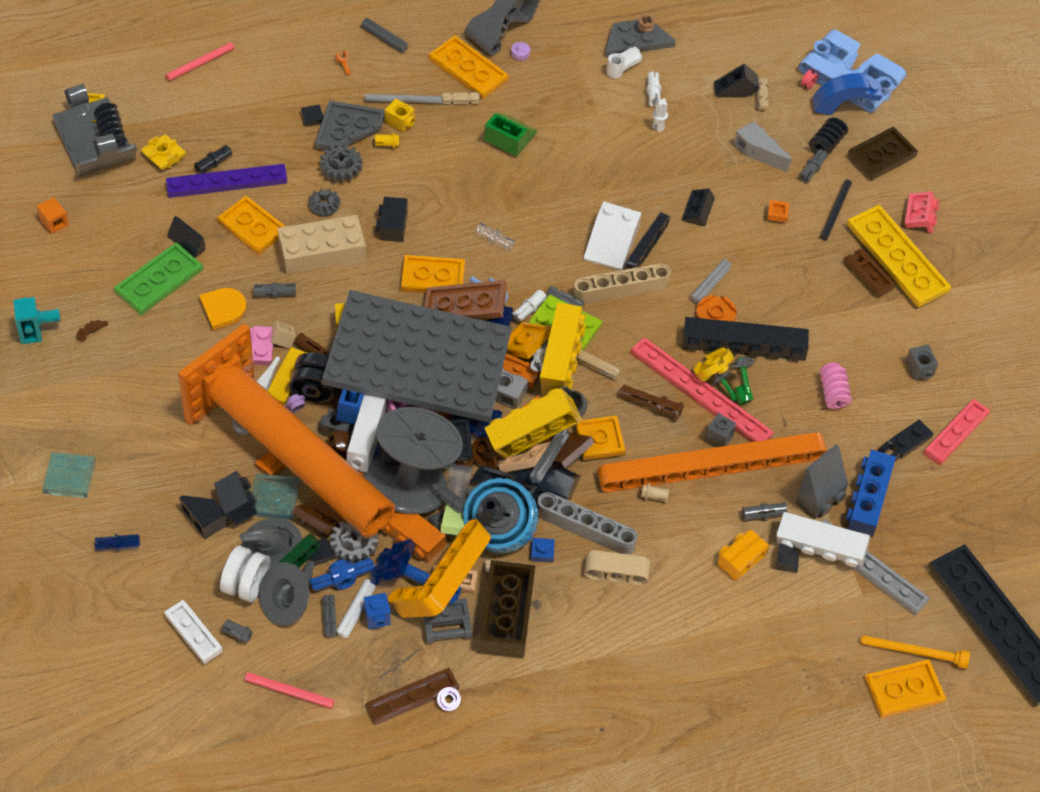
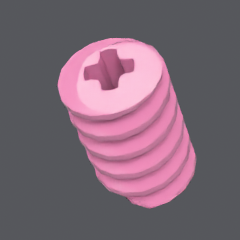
M834 362L828 363L820 369L826 407L830 409L846 407L852 403L850 386L846 375L847 371L840 364Z

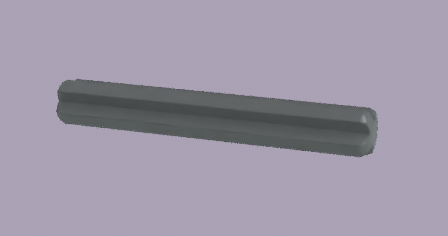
M567 429L553 437L529 475L533 484L542 481L569 438Z

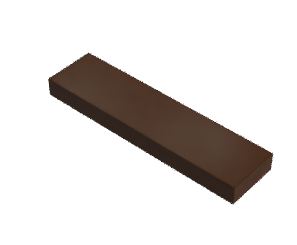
M449 667L366 702V708L374 724L378 725L436 700L439 692L444 688L450 687L459 690V684Z

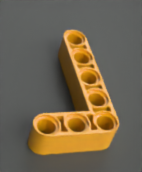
M477 519L470 520L459 532L424 586L397 588L389 595L388 602L403 618L430 617L440 614L489 543L491 535Z

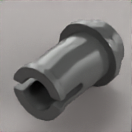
M227 619L223 624V627H226V629L222 628V633L238 639L239 643H248L252 637L253 631L250 630L249 626L243 627L230 619Z

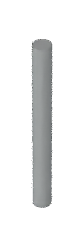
M365 94V102H393L395 99H398L404 103L442 104V96Z

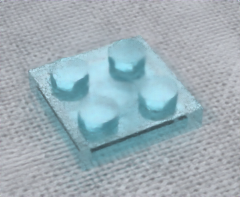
M52 452L43 485V493L87 498L96 463L95 456Z
M256 474L253 495L257 500L255 506L258 513L253 516L293 520L294 514L292 512L297 502L300 479L296 477Z

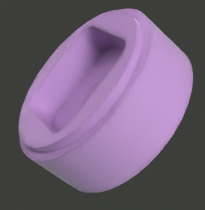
M517 42L511 48V55L516 60H526L530 56V47L524 42Z

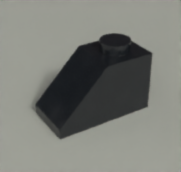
M745 64L740 65L714 81L715 95L717 97L745 98L760 89L758 74Z
M185 495L179 497L182 511L205 539L228 526L222 506L218 505L214 499Z

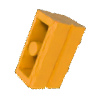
M752 529L748 530L745 534L741 532L735 537L734 543L731 546L725 545L719 551L717 564L731 578L737 581L767 555L769 545L762 538H759V535Z

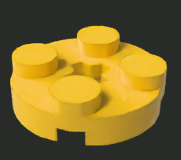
M725 347L717 349L705 356L707 360L704 363L699 361L694 366L693 371L700 381L704 382L717 372L722 374L729 369L728 364L734 359L733 354L729 348L727 350Z

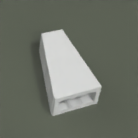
M364 394L347 451V462L358 471H368L379 441L377 425L385 415L387 399Z

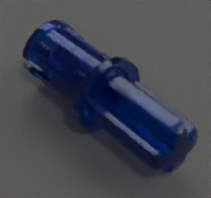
M115 534V536L95 537V542H97L95 543L96 551L114 549L119 551L125 548H138L141 544L138 534L121 536Z

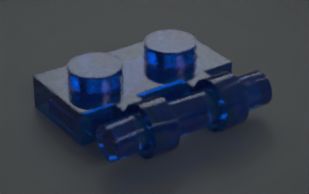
M412 539L394 543L391 549H383V552L378 555L377 566L371 572L372 584L378 585L382 579L386 581L400 578L404 575L415 548V543Z

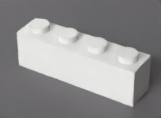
M784 512L777 533V543L784 544L791 549L793 547L801 549L803 553L808 555H814L815 553L823 555L824 559L830 561L837 559L844 561L848 566L857 567V565L863 566L870 543V535Z

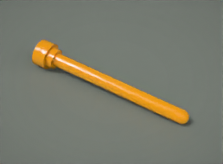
M862 636L860 638V642L863 645L951 661L958 668H968L970 651L960 650V652L955 651V653L870 636Z

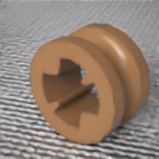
M642 14L638 20L639 30L642 32L653 31L655 27L654 16Z

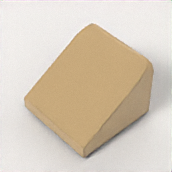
M276 320L273 321L271 342L290 348L296 337L293 326Z

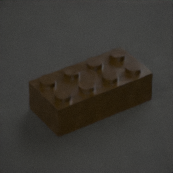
M491 560L479 652L524 658L536 565Z

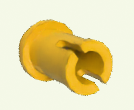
M395 133L393 135L375 134V146L399 147V135Z

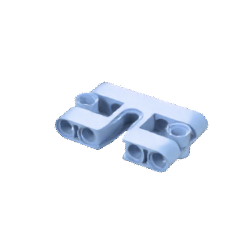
M830 30L822 40L815 42L813 50L799 63V70L804 75L808 70H812L813 74L817 73L819 75L817 82L821 85L845 74H866L867 80L880 82L883 97L880 101L864 98H852L848 101L867 112H875L884 101L890 99L891 93L905 79V70L878 53L865 61L858 69H850L858 56L857 51L860 43L838 30Z

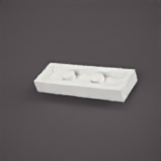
M184 600L164 612L165 617L203 664H206L223 652L221 645Z

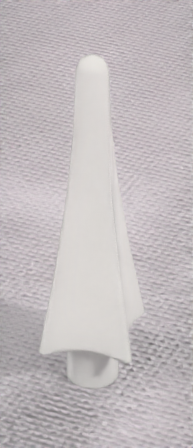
M278 356L257 380L267 391L280 361Z

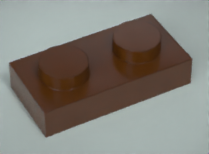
M306 503L294 507L292 514L297 516L300 522L314 526L320 534L329 535L333 533L334 527L339 528L337 521Z

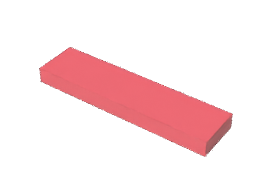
M972 399L930 443L923 454L941 466L989 415L991 410L975 399Z

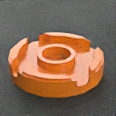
M709 295L699 301L696 309V318L735 322L737 310L734 303L727 297Z

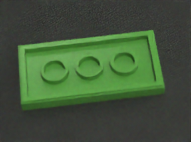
M174 243L116 285L114 292L140 315H143L204 270V268L179 244Z

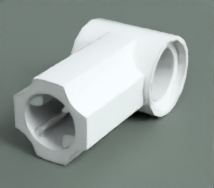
M631 47L620 54L613 53L609 55L606 74L610 78H620L623 75V71L642 61L640 50L636 47Z

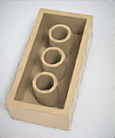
M358 215L278 228L279 246L286 274L366 261V245Z

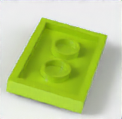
M549 294L529 323L552 327L557 302L568 303ZM582 311L583 315H586L585 336H581L580 342L582 343L581 350L584 351L602 327L603 321Z

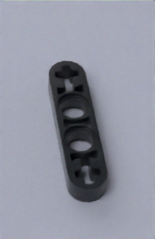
M662 212L659 213L629 257L626 269L641 267L668 227L671 216Z

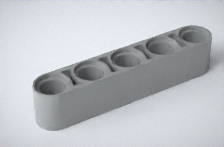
M543 493L539 496L537 509L539 512L538 517L542 520L617 553L630 555L635 551L638 536L637 532L631 527L552 493Z

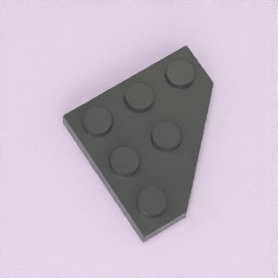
M329 100L315 142V148L330 151V146L338 148V144H340L341 147H345L346 144L350 145L380 131L385 120L384 110Z

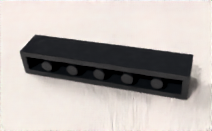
M685 317L682 349L713 352L725 347L726 350L729 348L733 355L740 354L753 357L760 356L773 359L805 361L809 347V329Z

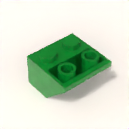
M494 113L485 124L484 140L517 157L536 135L537 129L505 113Z

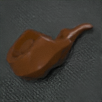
M339 429L331 431L327 438V444L347 460V451L351 441L349 433Z
M489 437L477 438L472 445V453L476 462L480 466L487 467L488 465L490 468L500 471L498 460H500L501 455L494 450Z

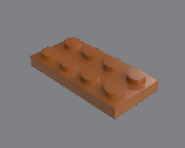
M505 280L428 287L424 307L479 320L502 318L507 283Z

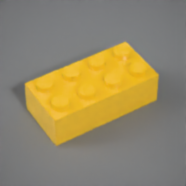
M557 302L540 374L541 393L544 396L550 390L560 387L573 389L574 380H572L573 373L576 374L578 366L576 359L582 349V343H580L581 336L584 337L586 331V315L582 313V306Z
M562 388L550 390L543 398L533 399L528 402L527 406L510 411L508 416L502 419H494L490 422V425L485 427V430L494 450L506 459L543 442L583 420L573 399Z

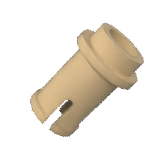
M650 483L647 485L643 484L641 497H644L645 500L649 498L667 502L668 488L651 486Z

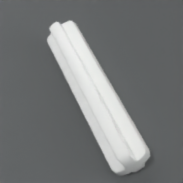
M366 579L337 628L338 636L342 638L349 636L364 609L363 597L371 596L376 588L374 581Z

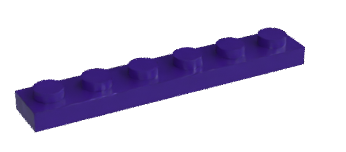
M285 163L166 178L169 198L288 184Z

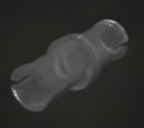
M482 222L475 229V234L489 240L490 244H496L508 252L515 245V240L501 234L500 230H494Z

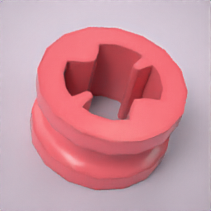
M808 70L801 80V85H807V88L811 89L817 82L819 75L817 73L813 74L812 70Z

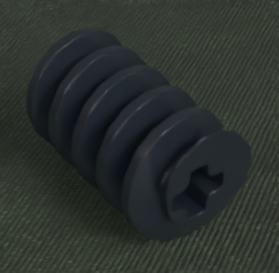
M103 103L94 110L99 136L112 133L117 146H121L126 142V137L124 136L125 132L121 123V117L119 116L120 113L117 110L118 106L114 103Z
M829 118L809 141L811 151L815 154L819 149H822L827 154H830L848 133V126L839 118Z

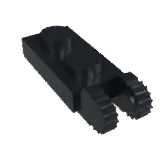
M919 419L885 442L877 451L886 453L892 449L894 452L890 455L896 457V462L930 440L934 433Z

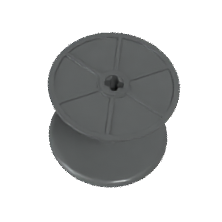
M403 407L389 411L380 419L377 425V437L382 448L392 458L400 462V465L386 466L385 453L371 460L368 471L364 472L363 476L395 504V511L407 514L431 512L440 507L444 502L440 496L438 497L432 492V486L437 482H441L448 487L447 481L439 469L452 464L460 456L463 448L461 435L449 420L433 411L416 407Z

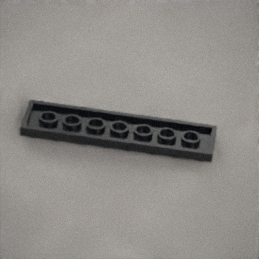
M966 544L931 561L928 565L929 569L1035 706L1040 705L1039 637Z

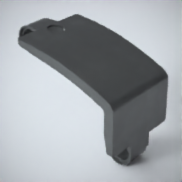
M84 84L64 90L70 109L54 113L53 119L79 176L136 158L137 147L135 144L130 146L126 138V142L123 145L117 146L112 133L100 137L97 123L91 122L96 119L94 116L95 108L103 103H110L108 97L89 103L88 93Z

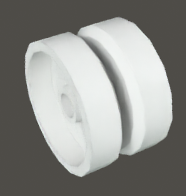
M238 545L231 552L225 564L220 581V590L232 596L238 593L240 599L251 603L254 602L259 596L261 580L270 567V557L259 552L252 555L250 549Z

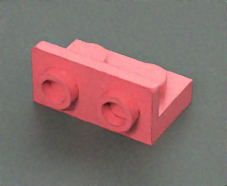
M933 191L909 194L905 218L906 228L926 227L928 233H933L934 226L937 225L936 211L939 210V201L935 199Z

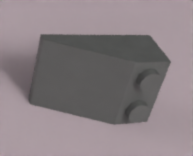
M837 444L805 470L796 503L814 519L821 514L823 516L826 515L834 503H840L846 497L845 492L848 482L840 448Z

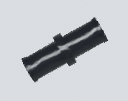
M224 145L215 152L207 153L205 158L194 163L197 173L202 174L211 167H217L221 161L232 156L231 148Z

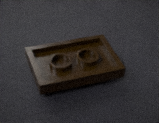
M894 126L848 151L851 159L872 180L916 157L918 150Z

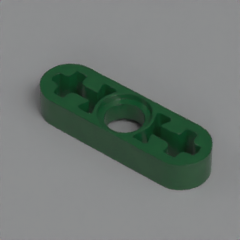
M309 534L278 563L288 562L299 568L318 550L321 542L313 534Z

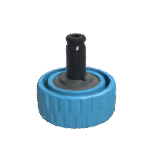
M507 478L489 479L486 482H482L472 490L464 504V525L472 519H477L491 535L485 550L496 554H508L524 547L533 538L532 536L536 532L539 522L537 504L530 492L518 482Z

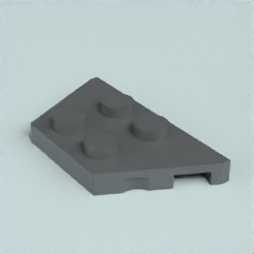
M639 19L613 23L605 57L608 58L613 53L620 54L631 47H636L640 52L675 47L676 41L656 23L653 31L642 32L638 28Z

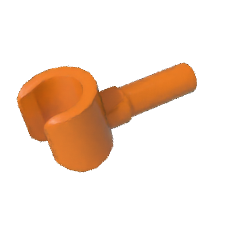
M343 51L344 58H341L337 52L335 60L338 63H342L347 76L351 75L346 60L348 53Z

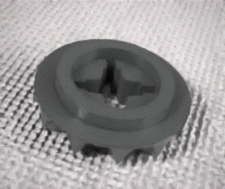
M321 188L320 191H313L312 196H309L308 205L315 214L330 215L339 209L340 197L337 196L336 192H331L330 189L326 191ZM321 199H323V200L328 199V203H326V202H324V201L321 203Z

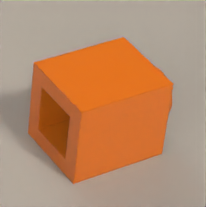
M55 197L43 201L36 206L39 219L51 234L69 225L67 213Z

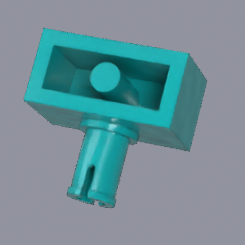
M35 297L13 300L15 322L21 345L43 342L42 324L61 322L59 308L40 311L37 308Z

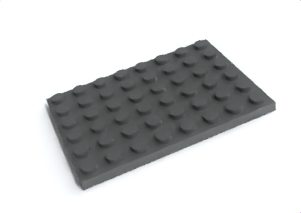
M349 290L321 384L490 423L512 327Z

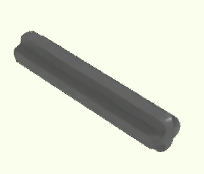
M365 18L362 21L364 29L403 53L408 49L407 42L371 19Z

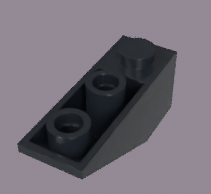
M550 467L542 481L533 484L529 475L534 468L508 472L516 475L520 482L537 486L540 494L552 493L568 501L572 499L581 477L566 468Z

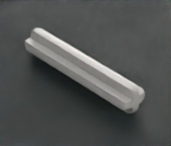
M723 259L691 294V301L698 304L701 299L706 297L730 270L731 262Z

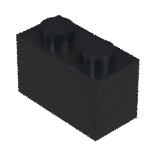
M384 197L383 204H379L378 216H381V220H377L376 232H380V240L404 242L408 198Z
M235 471L214 483L224 515L235 526L258 513L255 506L257 500L253 493L250 492L252 486L246 476L242 477Z

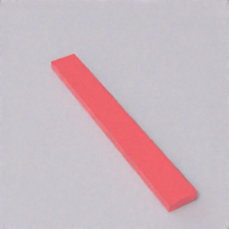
M645 337L631 349L630 353L710 413L715 416L720 413L736 422L735 431L748 441L769 440L773 437L774 432L711 385L705 381L701 382L696 374Z

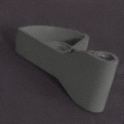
M496 0L490 9L471 19L464 33L490 56H493L502 47L499 37H505L503 32L505 29L508 30V25L511 22H529L533 19L532 16L536 13V8L539 7L538 3L541 0Z

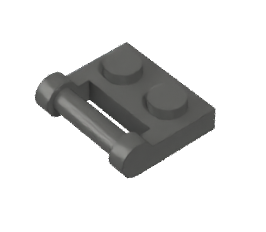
M467 598L457 599L453 604L448 603L445 609L436 616L423 617L427 643H434V640L458 637L472 638ZM463 623L464 627L433 631L432 629L435 626Z

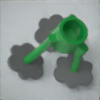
M741 356L729 366L730 368L741 369L743 385L737 386L735 388L736 392H733L726 381L732 374V371L722 374L717 373L714 377L715 381L711 386L713 387L722 382L732 401L737 400L738 405L753 401L754 397L749 385L746 368L751 367L755 360L747 356Z

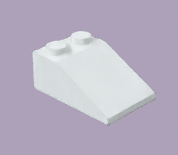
M603 201L583 261L617 271L623 270L639 230L641 212Z

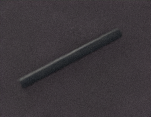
M850 180L844 181L820 236L823 241H827L852 185Z

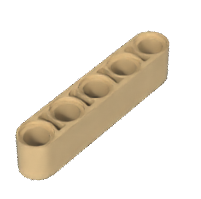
M654 264L582 277L574 283L573 296L575 300L578 298L584 301L585 304L664 290L669 285L671 269L666 264Z

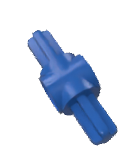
M371 558L353 564L350 561L347 562V560H338L330 565L328 573L310 580L311 588L314 591H318L333 585L340 590L347 589L356 582V576L373 571L375 569L374 563Z

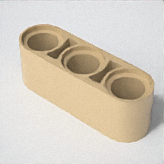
M593 550L587 553L584 574L587 578L593 580L642 586L649 582L651 562L648 558L642 556Z

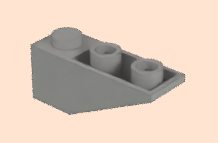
M755 121L736 131L734 144L747 157L785 172L789 171L790 155Z

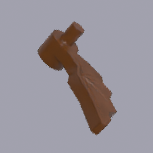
M96 320L86 323L84 330L79 328L77 340L80 342L85 341L88 333L107 326L108 321Z

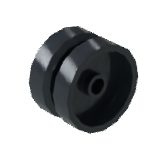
M309 352L297 357L293 367L294 372L289 381V389L293 395H304L306 402L315 404L327 403L334 398L336 387L321 384L329 356Z

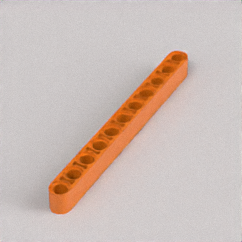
M809 433L609 463L597 468V474L601 490L603 492H615L641 488L643 484L647 485L648 483L654 486L812 462L827 452V448L821 433Z

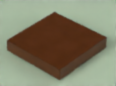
M567 432L569 433V438L552 463V466L566 468L594 444L592 437Z

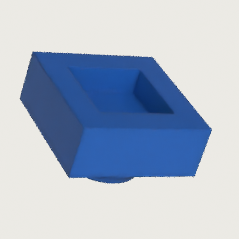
M533 538L531 561L553 563L555 539Z

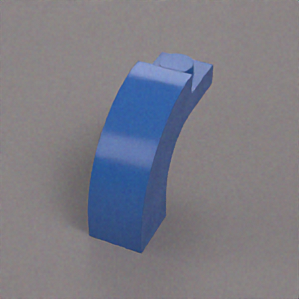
M850 73L835 77L824 83L816 91L812 101L816 113L833 115L837 107L846 100L864 98L880 101L883 94L880 82L867 80V76L864 73Z

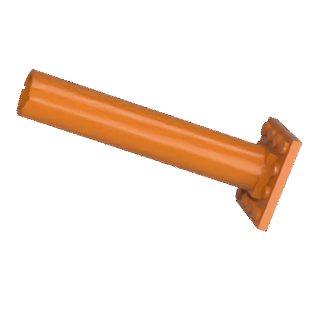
M245 323L178 372L184 417L190 426L196 421L202 420L212 409L220 406L364 538L375 536L378 534V530H382L389 523L395 513V504L254 379L251 332Z

